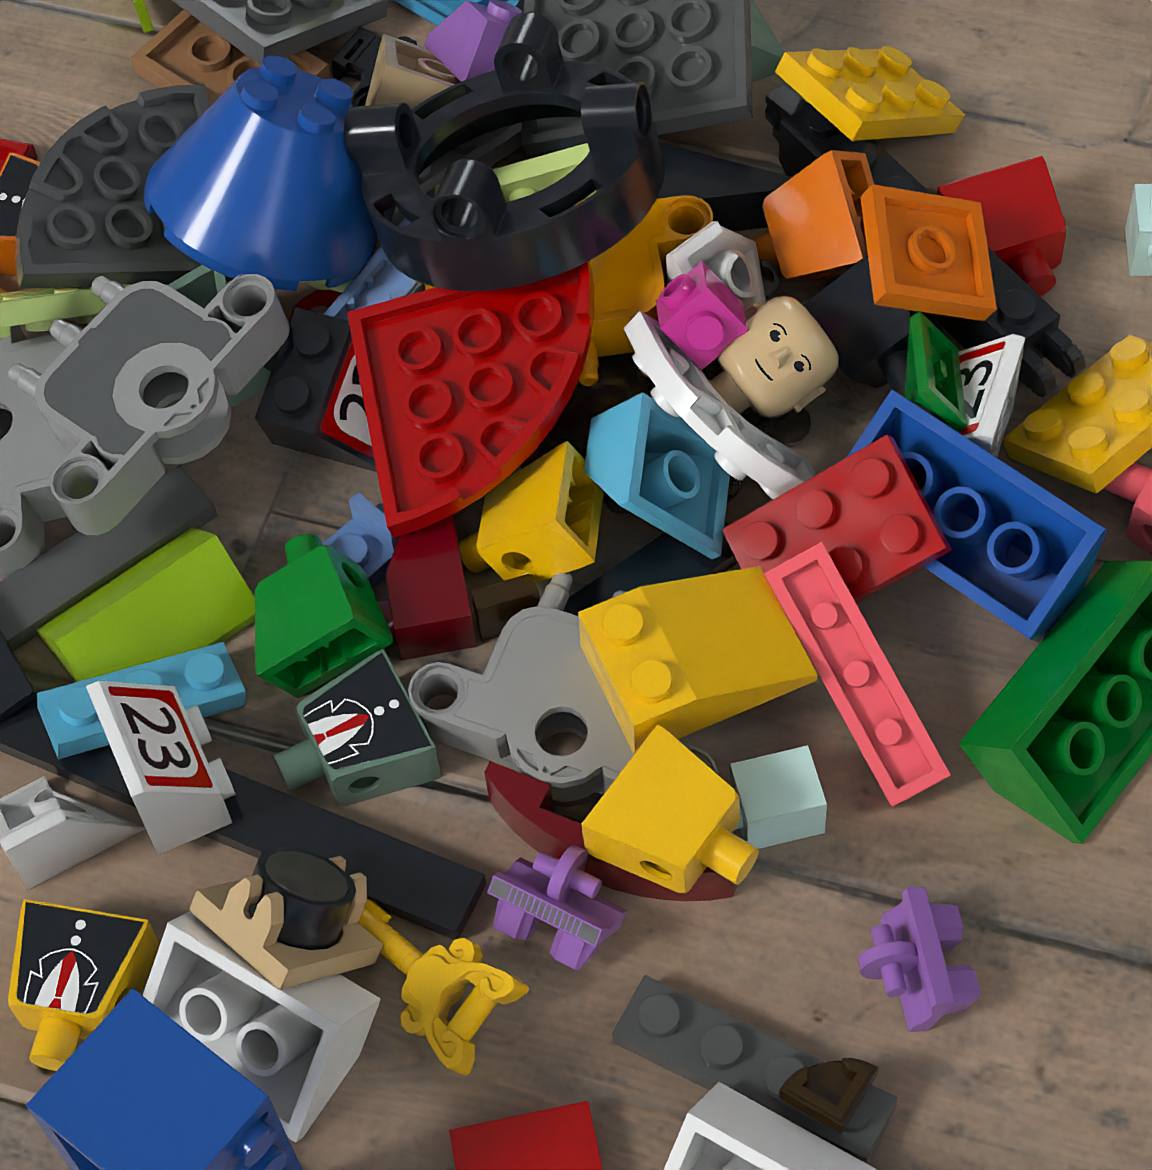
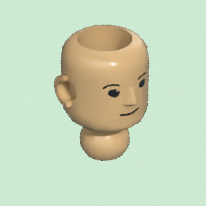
M779 296L769 300L762 306L757 301L744 311L749 331L725 346L722 353L717 357L723 371L708 381L738 414L743 413L750 406L760 416L770 419L780 417L791 409L798 413L813 399L826 391L823 385L828 382L838 368V353L818 322L795 298Z

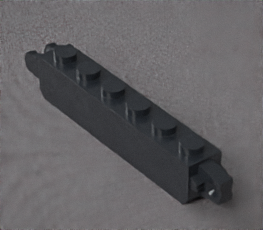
M785 84L766 95L765 102L767 107L765 109V118L773 126L774 132L772 135L779 143L778 160L786 175L795 176L820 156L831 150L858 152L866 154L875 185L931 194L875 140L851 141L817 109ZM988 248L997 310L985 321L937 314L940 325L965 349L1012 334L1025 337L1018 379L1027 388H1030L1033 393L1043 398L1056 389L1057 385L1056 376L1053 375L1048 365L1043 363L1042 359L1046 358L1057 369L1059 368L1066 377L1073 378L1087 368L1084 360L1085 356L1082 355L1077 345H1074L1072 340L1058 328L1060 314Z

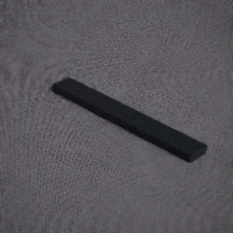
M37 697L0 722L1 752L136 808L110 745L62 759L57 758L37 708ZM225 769L236 794L224 799L232 824L204 835L205 837L258 859L262 852L276 847L308 850L327 859L342 856L346 860L345 872L348 875L361 872L366 876L367 899L374 901L390 914L450 939H459L487 884L485 874Z

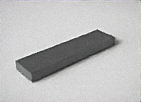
M181 465L164 474L121 522L109 532L100 535H86L77 531L34 559L24 568L17 570L0 581V630L12 651L37 636L36 629L192 526L200 528L218 516L212 501Z

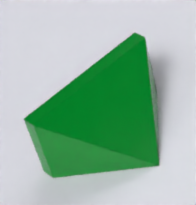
M919 311L910 317L905 398L959 433L968 427L958 348Z

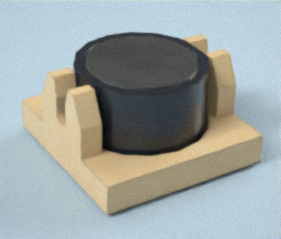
M292 847L271 848L261 853L252 876L245 877L242 880L197 889L189 909L278 990L373 965L376 963L383 946L377 938L358 923L367 902L366 876L361 872L348 875L345 872L346 860L342 856L327 859L303 849Z

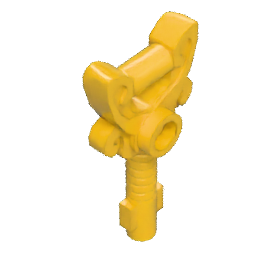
M367 899L358 923L383 944L380 954L407 976L402 987L401 998L409 1005L400 1015L401 1026L407 1033L416 1036H426L437 1057L448 1069L467 1076L471 1072L475 1060V1044L470 1040L497 1003L505 1005L519 1000L528 993V985L512 974L480 963L483 956L480 946L466 938L455 939L449 949L437 945L431 947L423 954L387 924L392 916L374 901ZM471 983L474 984L473 990L450 1022H448L447 1017L450 1007L461 999L465 987Z

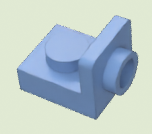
M357 493L349 500L352 519L328 538L323 545L331 546L359 564L366 572L373 589L386 578L385 574L400 536L393 538L388 530L383 503L374 506L362 494Z

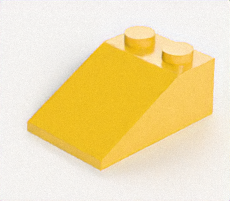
M760 566L640 586L578 612L581 648L633 754L636 753L657 724L665 728L676 739H680L815 682L818 679L816 670Z

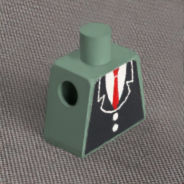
M384 649L372 654L300 701L295 709L306 740L273 755L279 773L289 791L324 776L337 803L343 806L431 782L442 777L436 747L418 713L411 705L410 698Z

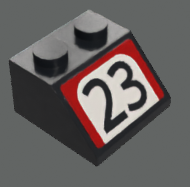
M296 307L289 324V335L280 348L256 412L255 420L274 445L377 472L349 321Z

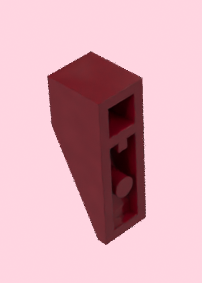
M453 515L425 528L401 535L385 574L389 599L378 601L392 638H397L401 660L477 647Z

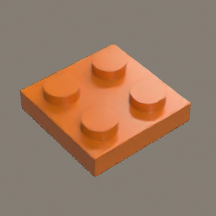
M871 184L860 198L874 305L985 321L997 310L981 202Z

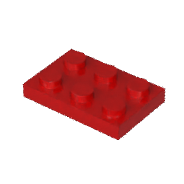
M889 435L881 437L722 529L740 568L746 569L760 566L764 573L822 542L855 603L864 600L952 551L894 438Z

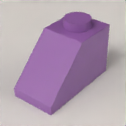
M490 0L488 6L465 1L427 35L424 46L461 82L483 73L494 71V57L510 20L514 16L521 14L522 11L501 0Z

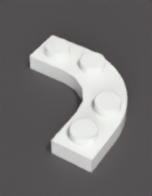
M639 311L624 327L635 350V354L632 356L633 361L641 371L650 377L655 385L650 392L654 401L668 414L674 417L681 416L699 436L717 451L714 454L716 461L729 475L737 480H743L748 475L758 482L765 493L772 499L779 497L817 475L807 458L766 435L729 406L712 387L697 365L660 329L658 321Z

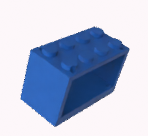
M133 988L26 1104L30 1113L71 1170H302L270 1097Z

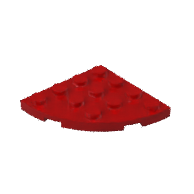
M590 260L562 274L523 286L489 291H457L435 287L347 312L386 524L393 538L430 526L459 512L485 496L509 477L536 450L554 427L576 387L591 342L594 320V281Z

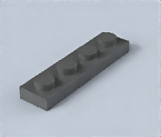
M644 975L612 1032L614 1044L709 1091L720 1082L866 1164L869 1163L897 1105L898 1097L871 1085L843 1133L839 1134L779 1098V1089L793 1073L807 1066L808 1068L824 1061L647 975Z

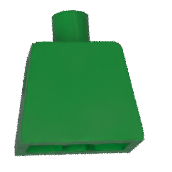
M303 534L291 538L285 545L288 565L261 580L255 589L256 674L296 698L303 696L393 643L392 634L363 568L331 546L323 545L319 537L311 534Z

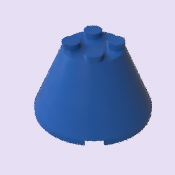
M266 56L263 58L260 67H255L242 73L149 170L144 187L145 207L148 214H154L155 211L166 225L163 236L181 252L209 269L233 279L245 274H258L266 277L273 284L274 289L297 291L299 281L326 280L325 286L332 288L355 279L374 254L377 233L362 194V172L358 162H355L349 155L345 142L344 123L347 111L353 107L351 104L353 97L352 89L342 81L321 79L313 74L298 70L292 61L281 56Z

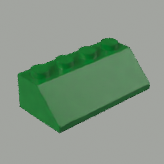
M1105 561L959 742V746L993 791L1072 843L1083 844L1152 754V561Z

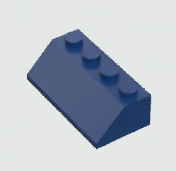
M891 390L848 456L885 435L894 438L952 551L923 567L1030 640L1040 643L1084 589L1108 530L905 397Z

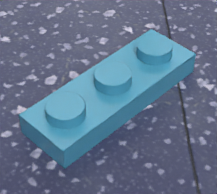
M224 642L37 693V708L58 759L110 745L86 688L87 685L97 681L175 686L184 709L197 705L203 718L245 706L246 690Z

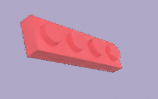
M820 542L765 572L766 579L891 807L893 808L951 777L823 543Z

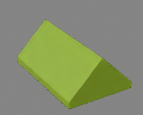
M192 526L36 629L40 639L73 681L79 682L225 642L255 622V597L217 535Z

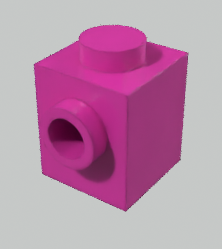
M703 261L699 262L687 274H681L673 279L656 300L660 329L701 371L722 353L725 346L749 331L743 303Z

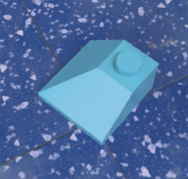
M643 392L591 418L584 472L619 506L710 559L721 556L722 529L725 524L730 475L716 461L714 454L717 451L699 436L681 416L674 417L668 414L653 398Z

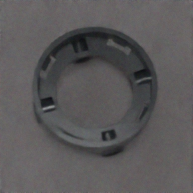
M525 12L514 16L510 20L494 57V71L483 73L450 86L418 104L412 110L406 103L351 107L347 111L344 123L346 147L351 158L358 162L362 172V194L382 249L388 260L407 277L432 287L457 291H489L523 286L562 274L588 262L614 246L627 236L648 214L658 198L665 177L664 157L652 117L651 98L644 82H633L626 76L606 67L590 63L564 61L558 43V32L554 24L540 14ZM553 117H581L583 130L590 150L587 156L565 177L529 196L506 202L498 177L494 171L479 161L469 159L456 161L447 168L434 199L425 194L419 187V175L428 166L454 148L485 133L536 119ZM396 207L411 222L403 228L392 223Z

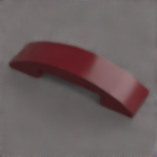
M489 761L484 771L489 801L500 817L520 838L537 852L544 851L558 859L562 857L571 845H577L585 849L581 824L554 813L550 784ZM588 854L584 872L602 880V886L640 897L660 900L711 901L731 898L738 886L709 867H706L690 891L687 893H677L595 858Z

